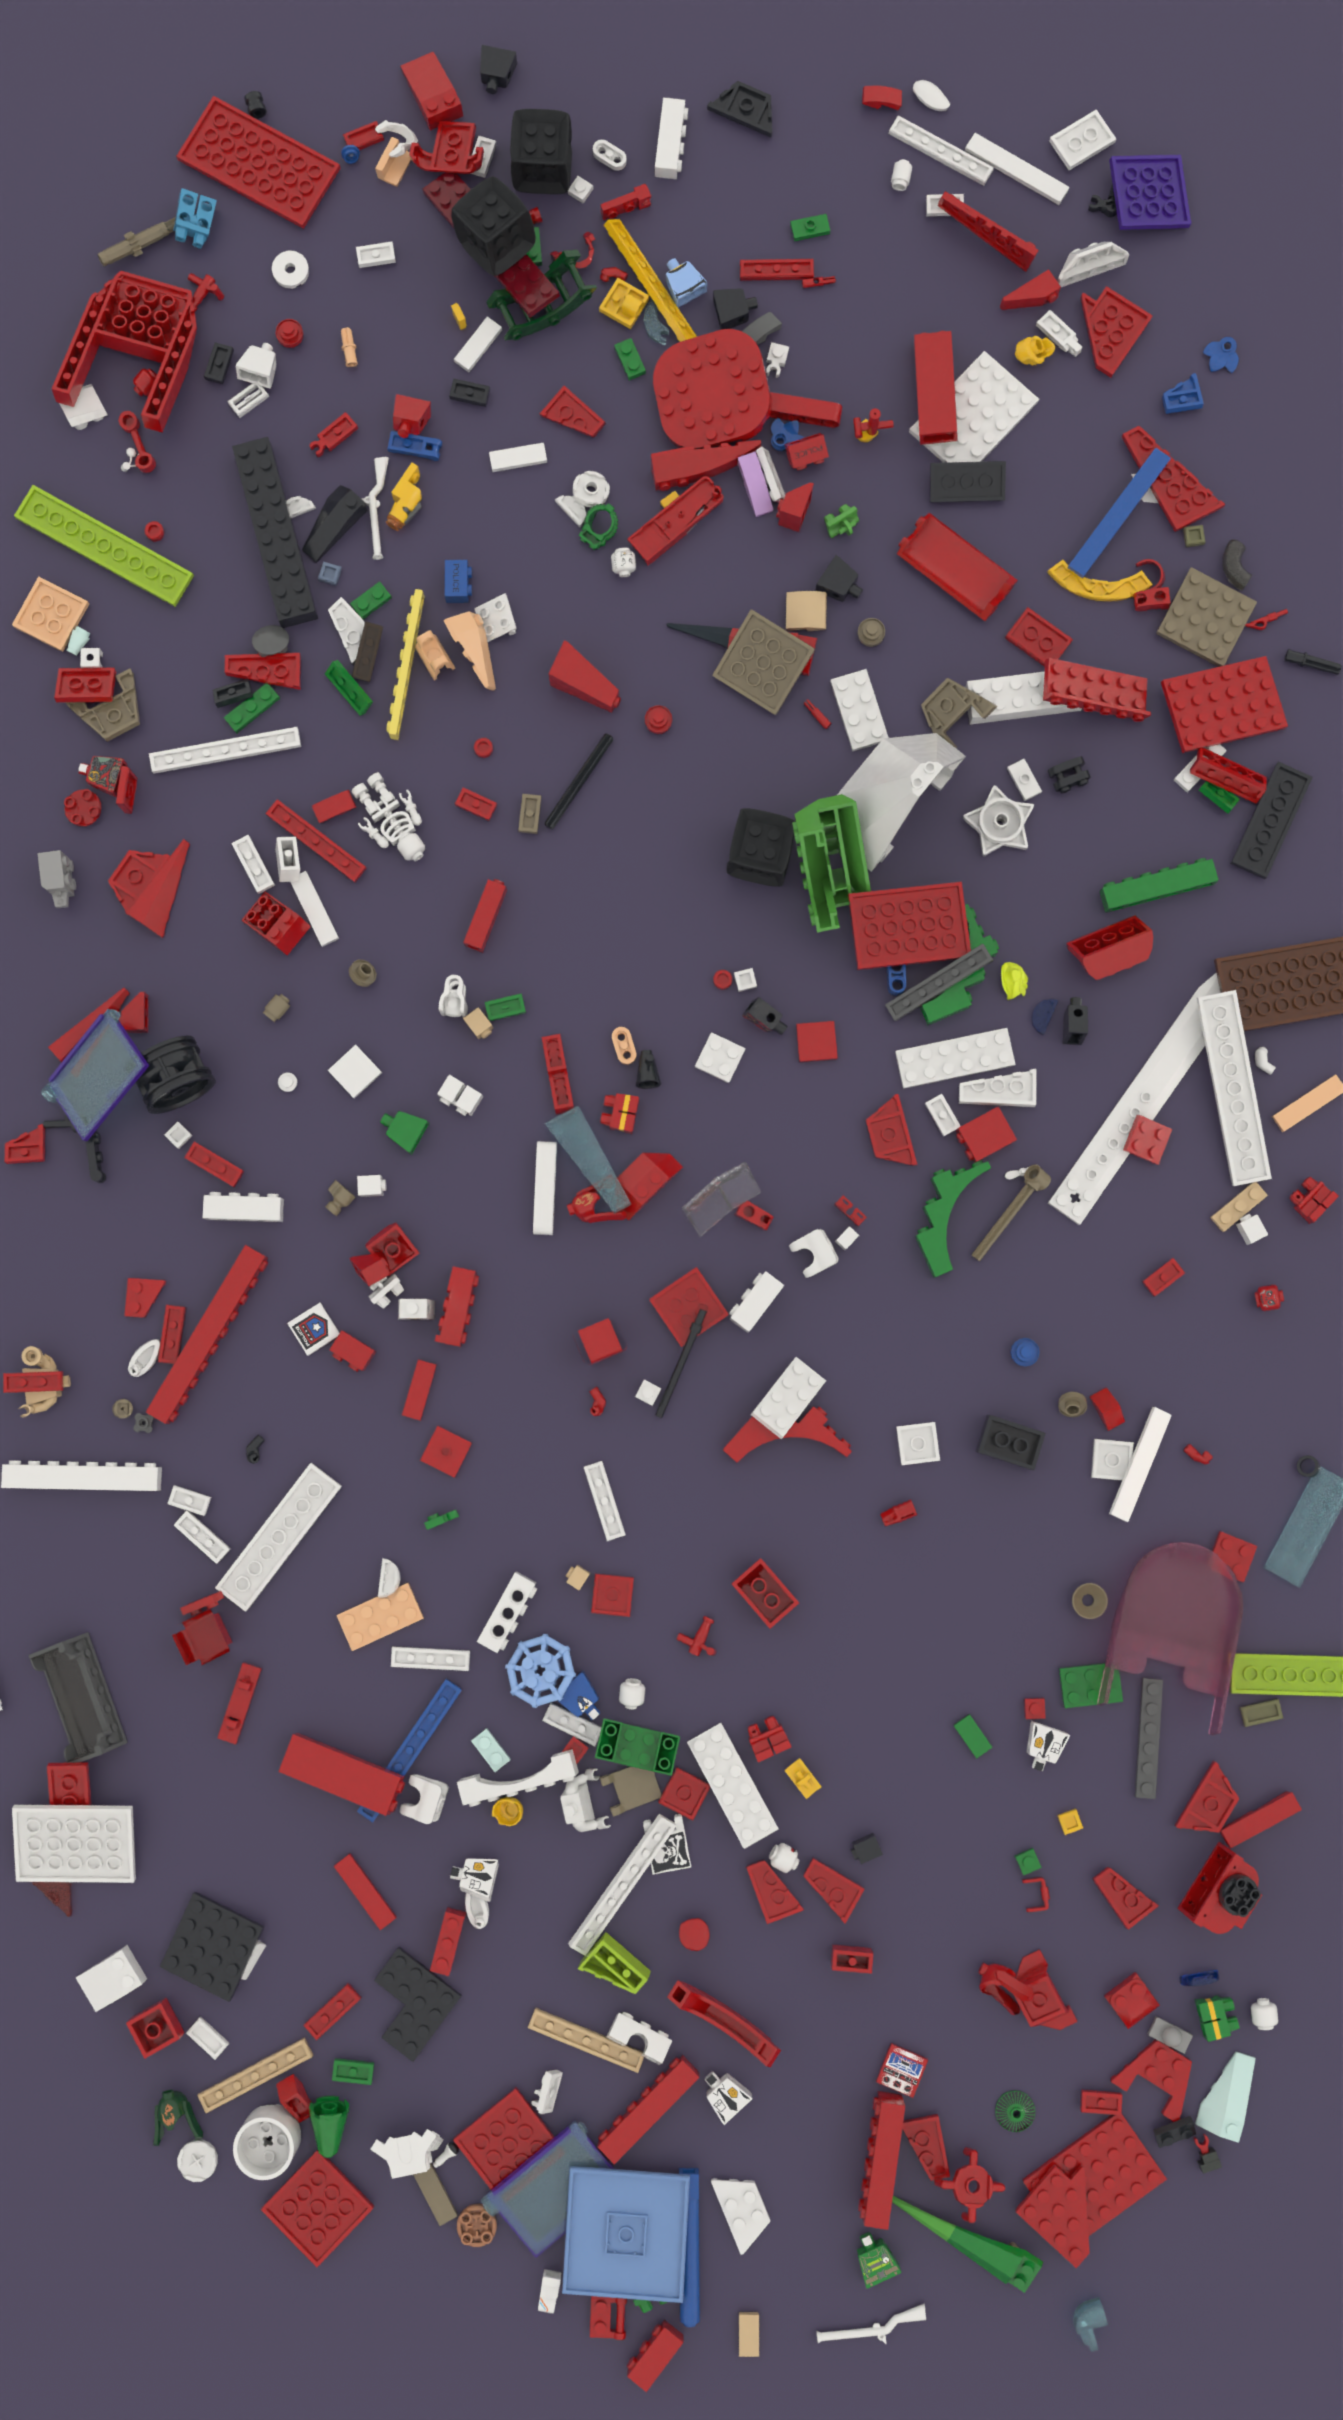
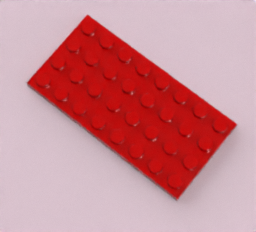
M215 96L212 97L176 156L178 161L303 229L341 169L340 164Z

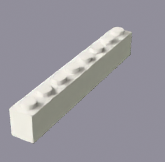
M9 1460V1464H2L1 1488L161 1490L162 1467H156V1463H144V1467H137V1463H125V1466H117V1462H106L105 1466H98V1462H86V1466H79V1462H67V1465H59L60 1461H48L47 1465H40V1461H28V1465L21 1464V1461Z

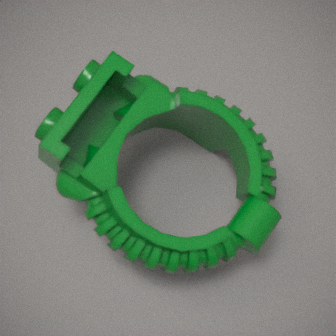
M609 503L607 505L597 504L593 508L591 507L590 511L588 510V514H586L582 531L578 535L581 537L580 540L584 543L588 542L590 544L589 547L593 550L595 548L599 550L601 546H605L606 540H610L617 532L616 529H618V517L616 512H614L615 508ZM606 510L611 516V527L603 534H596L593 531L592 522L597 512Z

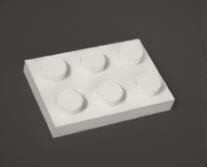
M1095 110L1051 136L1049 142L1067 169L1071 170L1116 142V137L1099 112Z

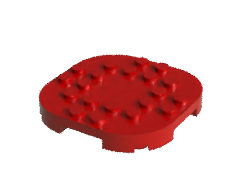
M722 329L676 343L661 355L654 369L653 385L662 427L669 440L679 448L694 446V449H703V445L710 444L712 448L719 446L721 443H729L740 439L742 441L749 440L763 429L762 426L771 414L772 397L762 354L756 342L749 335L735 329Z

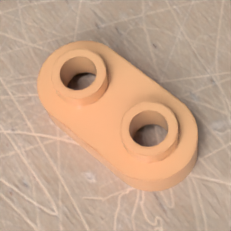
M625 1027L616 1028L612 1033V1041L618 1060L624 1065H630L636 1060V1050L631 1034ZM621 1034L625 1036V1039L622 1041L618 1039V1036ZM626 1052L631 1054L628 1059L623 1057Z

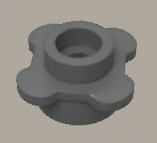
M137 1413L134 1417L136 1420L133 1427L134 1431L152 1432L154 1417L149 1414L142 1415Z

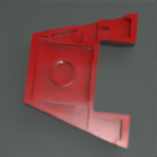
M1155 2039L1132 2062L1126 2064L1124 2069L1117 2075H1113L1110 2081L1126 2092L1136 2075H1140L1171 2095L1161 2113L1175 2122L1180 2120L1192 2061Z

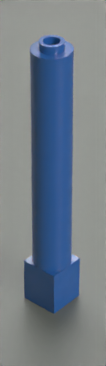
M679 2168V2174L690 2175L683 2303H680V2322L685 2327H695L700 2322L699 2168Z

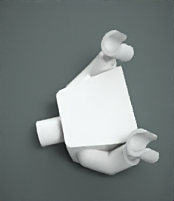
M586 1769L585 1774H580L574 1777V1780L568 1781L561 1795L566 1824H573V1827L579 1832L595 1830L596 1828L606 1829L611 1826L604 1824V1819L609 1818L608 1816L599 1817L596 1821L594 1820L595 1816L587 1780L597 1781L600 1776H593V1773L598 1769Z

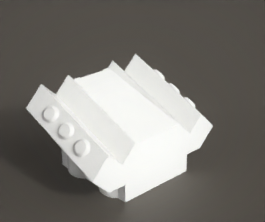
M427 2129L423 2136L413 2132L409 2136L389 2137L386 2143L376 2140L370 2150L387 2161L393 2179L427 2172L430 2169V2163L433 2162L431 2151L437 2150L443 2139L439 2134Z

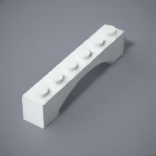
M573 1749L554 1754L549 1765L534 1775L523 1779L491 1781L481 1778L480 1774L461 1778L457 1785L462 1804H469L472 1807L481 1804L482 1800L488 1799V1802L500 1799L499 1796L506 1794L507 1797L517 1795L520 1790L525 1789V1792L536 1790V1786L543 1784L544 1787L555 1785V1781H572L574 1776L579 1773Z

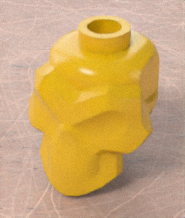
M1038 336L1027 337L1017 343L1015 356L1023 364H1031L1032 366L1041 364L1046 357L1053 354L1055 345L1046 337L1043 339Z

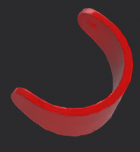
M1145 559L1136 563V567L1145 564L1157 566L1161 571V577L1157 585L1151 589L1162 587L1165 581V573L1157 561Z

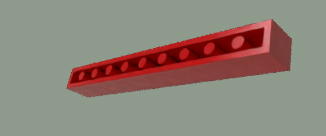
M247 1245L244 1246L146 1410L147 1414L164 1424H170V1422L176 1420L179 1412H177L179 1407L187 1402L189 1398L188 1392L191 1388L194 1389L199 1381L198 1375L207 1368L209 1364L207 1360L210 1355L216 1353L220 1338L223 1339L229 1330L227 1328L231 1321L234 1322L239 1313L237 1312L238 1308L247 1301L248 1291L256 1286L258 1282L257 1276L260 1271L263 1272L268 1265L267 1256Z

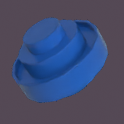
M1028 1338L1015 1341L1010 1351L1012 1360L1019 1366L1024 1367L1034 1364L1039 1358L1040 1353L1036 1342Z

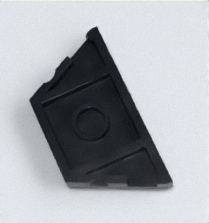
M737 81L731 85L730 89L722 92L718 99L714 102L710 101L707 105V110L768 137L772 136L770 94Z

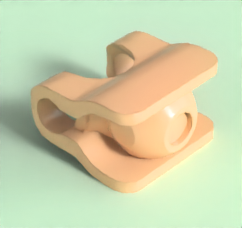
M431 630L416 638L417 644L415 649L434 681L440 673L439 669L443 668L444 665L447 669H456L438 637Z

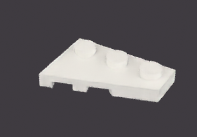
M341 597L328 611L348 652L351 663L354 665L365 622Z

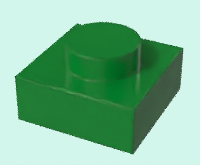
M1033 1848L1015 1855L1023 1875L1042 1868Z

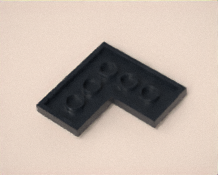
M398 1947L374 1981L405 2004L382 2038L414 2062L458 2002L461 1994L402 1948Z

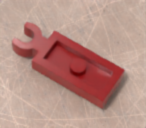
M345 412L317 435L319 441L311 442L309 447L311 450L318 447L319 450L316 452V456L321 457L326 448L332 451L358 429V426Z

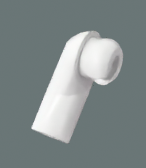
M1259 1047L1255 1051V1064L1271 1075L1276 1067L1267 1060L1268 1050L1265 1047Z

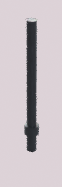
M703 1309L699 1310L695 1322H692L690 1326V1334L655 1414L657 1417H663L697 1334H700L703 1328L701 1325L707 1313Z

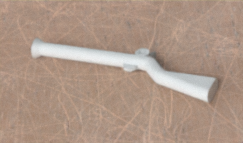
M388 457L374 459L377 484L370 491L369 496L362 498L370 509L374 550L373 559L375 560L383 559L377 508L380 506V502L376 500V496L384 487L389 461Z
M925 2304L892 2316L885 2326L874 2323L873 2327L830 2332L816 2331L817 2342L878 2336V2339L886 2344V2335L898 2323L926 2320Z

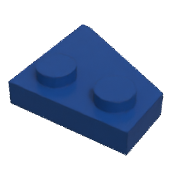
M1196 373L1192 374L1185 382L1181 381L1175 388L1163 393L1162 400L1166 414L1203 408L1204 403Z

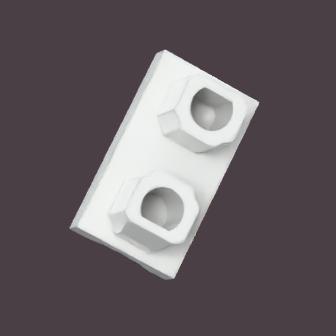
M393 1274L388 1279L385 1277L372 1284L370 1288L374 1292L368 1297L373 1304L377 1303L380 1307L385 1308L391 1302L385 1294L391 1290L398 1296L404 1289L400 1284L399 1278Z

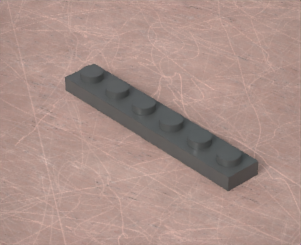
M981 944L888 1002L885 1006L894 1021H898L994 960L986 946Z
M1142 1677L1135 1781L1136 1798L1156 1799L1162 1679Z

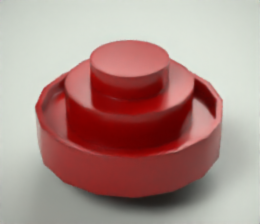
M285 319L277 325L276 337L282 346L293 348L301 343L304 333L301 325L296 320Z
M653 706L646 712L645 725L652 733L663 734L672 725V714L664 706Z

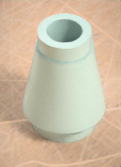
M76 626L75 630H72L67 651L77 656L81 648L89 641L90 633Z

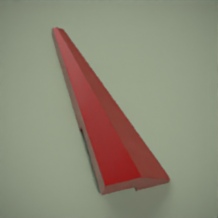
M184 839L127 913L131 918L161 938L165 935L164 931L169 921V913L175 900L181 879V871L186 861L187 850L190 847V843Z
M125 987L48 1048L62 1062L100 1014L106 1015L110 1009L116 1015L130 992ZM111 1025L107 1027L72 1071L77 1078L81 1076L83 1068L90 1061L92 1053L99 1046Z

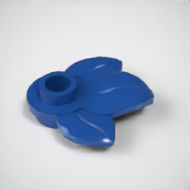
M1224 337L1219 342H1211L1205 347L1203 354L1210 357L1209 368L1211 372L1220 370L1224 366L1230 373H1233L1236 369L1239 357L1235 352L1237 348L1236 341L1232 337ZM1226 343L1231 345V348L1228 350L1224 348Z
M777 418L771 425L773 435L771 446L777 451L785 450L784 444L805 438L798 435L799 422L797 420L784 424ZM781 440L783 444H778L777 441Z

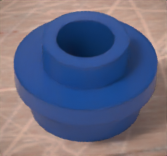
M347 145L342 149L341 155L345 162L352 164L358 161L360 152L355 145Z

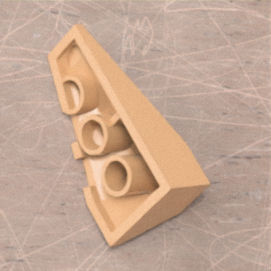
M470 611L446 618L444 623L455 642L459 641L463 646L464 651L462 653L474 663L472 666L473 670L486 689L494 691L496 686L482 618L480 615Z

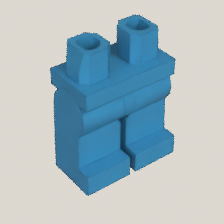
M182 188L178 198L173 228L175 240L185 242L186 236L193 237L192 245L201 249L209 235L217 200L200 195L197 202V193Z

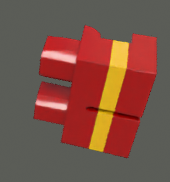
M616 1093V1096L605 1095L604 1106L613 1108L612 1114L602 1113L600 1123L610 1126L611 1130L633 1134L639 1097Z

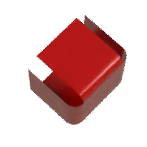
M609 1318L578 1331L592 1363L588 1365L598 1363L627 1349L626 1345V1348L622 1350Z
M210 1609L182 1622L185 1630L172 1635L186 1665L200 1659L202 1666L230 1652L228 1645L233 1643L219 1612L213 1614Z

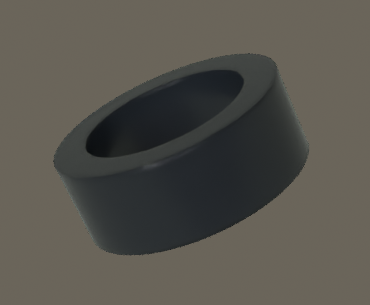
M1306 1455L1298 1460L1297 1470L1304 1477L1311 1478L1318 1474L1320 1464L1316 1458ZM1307 1459H1311L1315 1463L1314 1471L1309 1474L1304 1473L1301 1469L1302 1462Z

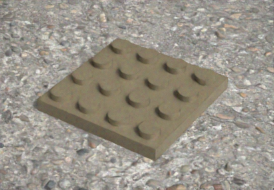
M1191 567L1156 634L1218 667L1224 666L1257 601Z
M751 609L712 676L769 712L777 715L816 649Z

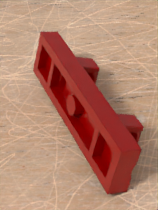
M245 1662L242 1663L217 1739L237 1744L262 1668ZM229 1717H232V1718H235V1719H238V1720H237V1721H233V1720H231Z

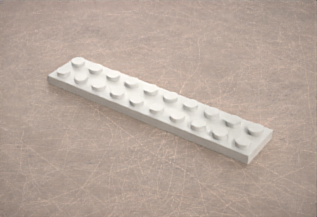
M1236 990L1198 997L1196 999L1232 1186L1272 1179Z

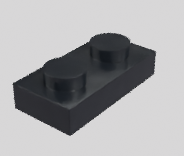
M214 343L204 374L205 380L219 384L224 383L234 352L233 347Z
M453 379L449 397L452 400L486 407L490 386Z
M248 678L213 689L217 708L253 697Z
M1191 2116L1153 2129L1159 2148L1170 2146L1175 2142L1189 2139L1196 2135Z

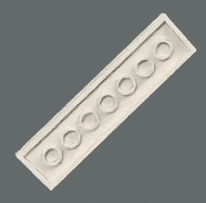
M310 1463L215 1588L218 1591H222L223 1595L246 1612L342 1486L313 1463Z

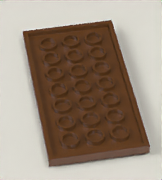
M1343 937L1222 957L1214 960L1220 992L1236 990L1244 1031L1343 1014Z

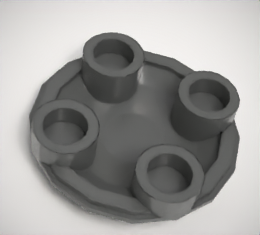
M267 625L257 630L252 637V645L261 657L285 653L288 650L289 635L280 626Z

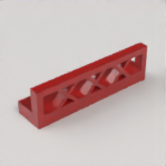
M1203 747L1197 750V760L1190 768V774L1255 804L1265 793L1266 776Z

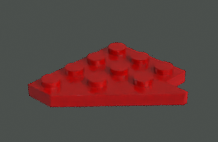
M1106 286L1097 300H1094L1085 293H1082L1080 299L1095 367L1112 378L1151 321L1153 315Z
M1054 2164L1018 2205L1015 2211L1077 2268L1090 2253L1085 2172L1083 2166L1080 2165L1069 2178Z

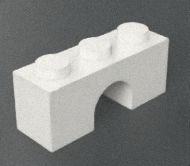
M626 2012L618 2013L606 2037L625 2046L632 2035H638L645 2043L642 2056L658 2065L662 2064L672 2043V2040L668 2039L669 2035L660 2030L658 2032L651 2030V2026L643 2021H640V2023L634 2021V2017Z

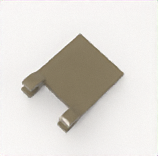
M629 1766L599 1778L602 1786L612 1782L614 1784L620 1804L609 1807L613 1817L659 1799L662 1795L655 1774L652 1771Z

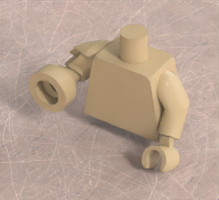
M30 1346L22 1352V1360L25 1364L41 1367V1369L24 1368L22 1369L23 1373L59 1371L54 1360L47 1354L43 1355L38 1347ZM63 1376V1388L70 1387V1376ZM25 1392L26 1404L18 1409L25 1408L27 1413L21 1415V1417L24 1418L30 1413L35 1414L48 1410L57 1402V1398L62 1396V1392Z

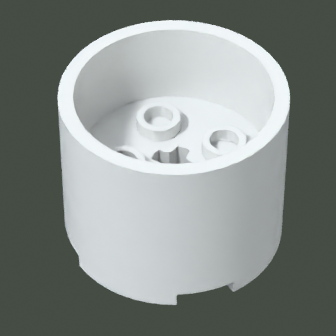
M280 2104L264 2105L253 2110L238 2131L233 2144L234 2158L240 2170L247 2176L257 2180H269L281 2175L288 2168L301 2142L299 2122ZM272 2136V2139L268 2141L267 2138Z

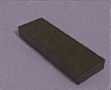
M365 621L352 673L353 678L371 681L384 626Z

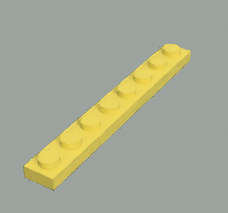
M415 589L414 595H411L410 598L412 609L411 613L407 615V624L409 626L408 631H405L403 636L405 647L400 652L402 664L397 669V678L399 680L398 685H395L393 690L395 701L390 706L392 718L387 723V732H389L390 738L394 740L399 739L417 642L416 638L418 636L425 598L423 590Z

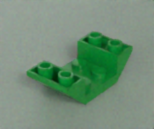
M604 1718L595 1758L672 1776L680 1736Z

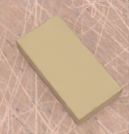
M739 2312V2357H759V2312Z

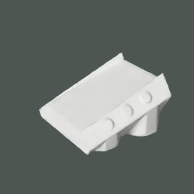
M92 384L82 387L74 407L59 403L71 427H75L78 430L86 428L89 421L98 422L104 416H107Z

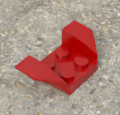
M1039 1949L1022 1958L1016 1976L1018 1981L1032 1988L1034 1998L1026 2002L1020 2000L1015 1995L1014 1997L1030 2027L1042 2025L1061 2030L1078 2021L1070 2005L1065 2007L1047 1973L1048 1963Z

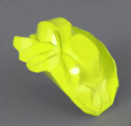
M1004 963L1001 968L1002 986L1007 994V1000L1014 999L1020 994L1025 996L1028 987V977L1024 970L1016 963Z

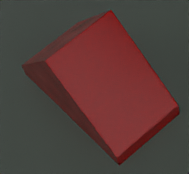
M1107 1388L1089 1396L1107 1431L1125 1422L1120 1404Z

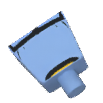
M676 258L667 263L670 271L666 273V283L672 299L678 308L707 292V281L689 261L680 265Z

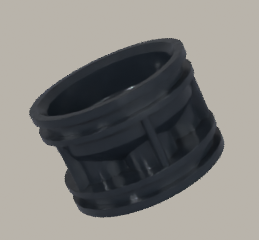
M193 1036L174 1037L141 1052L149 1067L135 1083L143 1096V1102L147 1105L146 1108L149 1113L161 1114L183 1107L206 1094L215 1085L216 1080L211 1075L210 1068L204 1067L200 1059V1048L196 1045L197 1042ZM134 1059L127 1066L129 1074L137 1067Z

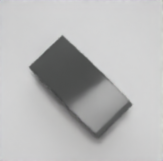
M768 312L751 323L742 332L749 335L759 345L765 342L767 335L780 330L782 323L771 312Z

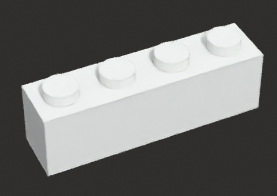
M663 98L655 161V177L677 179L678 172H681L682 160H679V157L684 152V143L681 141L682 137L686 136V125L683 124L684 120L688 119V108H685V100Z
M210 1192V1195H204L203 1218L206 1220L283 1222L284 1199L279 1197V1194H267V1197H259L260 1194L248 1193V1196H240V1193H229V1196H221L220 1192Z

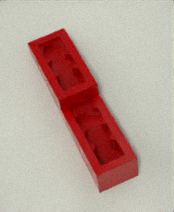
M555 1034L541 1037L556 1115L574 1112L561 1035Z
M1285 1791L1257 1810L1249 1811L1221 1829L1220 1833L1228 1847L1233 1848L1302 1809L1293 1792Z

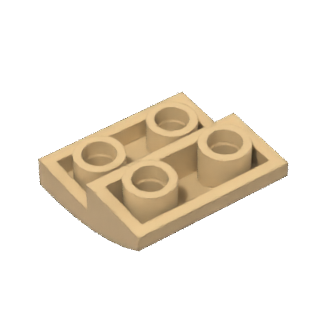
M820 591L787 592L786 629L788 631L806 629L808 632L826 630L827 593Z

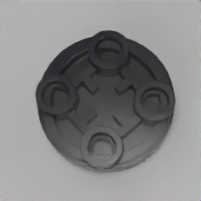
M1234 1874L1228 1877L1222 1883L1219 1890L1221 1906L1230 1914L1246 1917L1261 1897L1256 1883L1243 1874Z

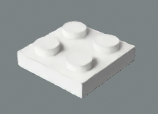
M711 1032L695 1068L730 1083L746 1048Z

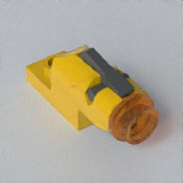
M414 463L409 465L391 492L395 502L387 516L386 524L395 531L407 525L422 508L420 503L422 499L421 490L413 485L420 478L419 468Z

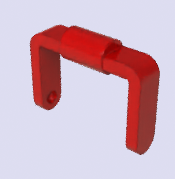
M1042 1877L1022 1879V1883L1041 1881L1040 1889L1044 1906L1027 1908V1912L1044 1911L1049 1908V1889Z

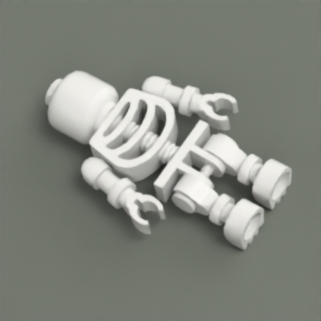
M374 773L367 779V782L372 789L375 788L376 792L381 794L380 802L377 803L375 800L372 802L364 783L355 786L351 792L356 799L365 804V809L372 816L375 823L386 817L380 827L383 836L377 828H373L370 821L365 817L364 820L368 822V828L358 823L359 827L369 833V837L375 839L380 847L387 848L389 842L393 846L397 844V849L405 860H420L424 856L425 844L414 833L416 831L414 825H420L422 819L416 811V804L412 802L411 793L409 790H406L407 794H409L408 800L402 798V794L399 793L401 801L406 805V812L392 813L400 804L397 799L395 800L391 791L388 792L385 783H382L384 779L380 773ZM384 804L386 807L381 809L380 806Z

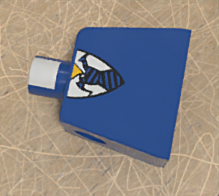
M582 1670L572 1679L563 1695V1699L557 1701L576 1717L581 1716L585 1712L593 1720L601 1713L594 1705L599 1700V1696Z

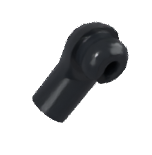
M259 1434L246 1446L247 1460L252 1464L259 1461V1447L265 1441Z

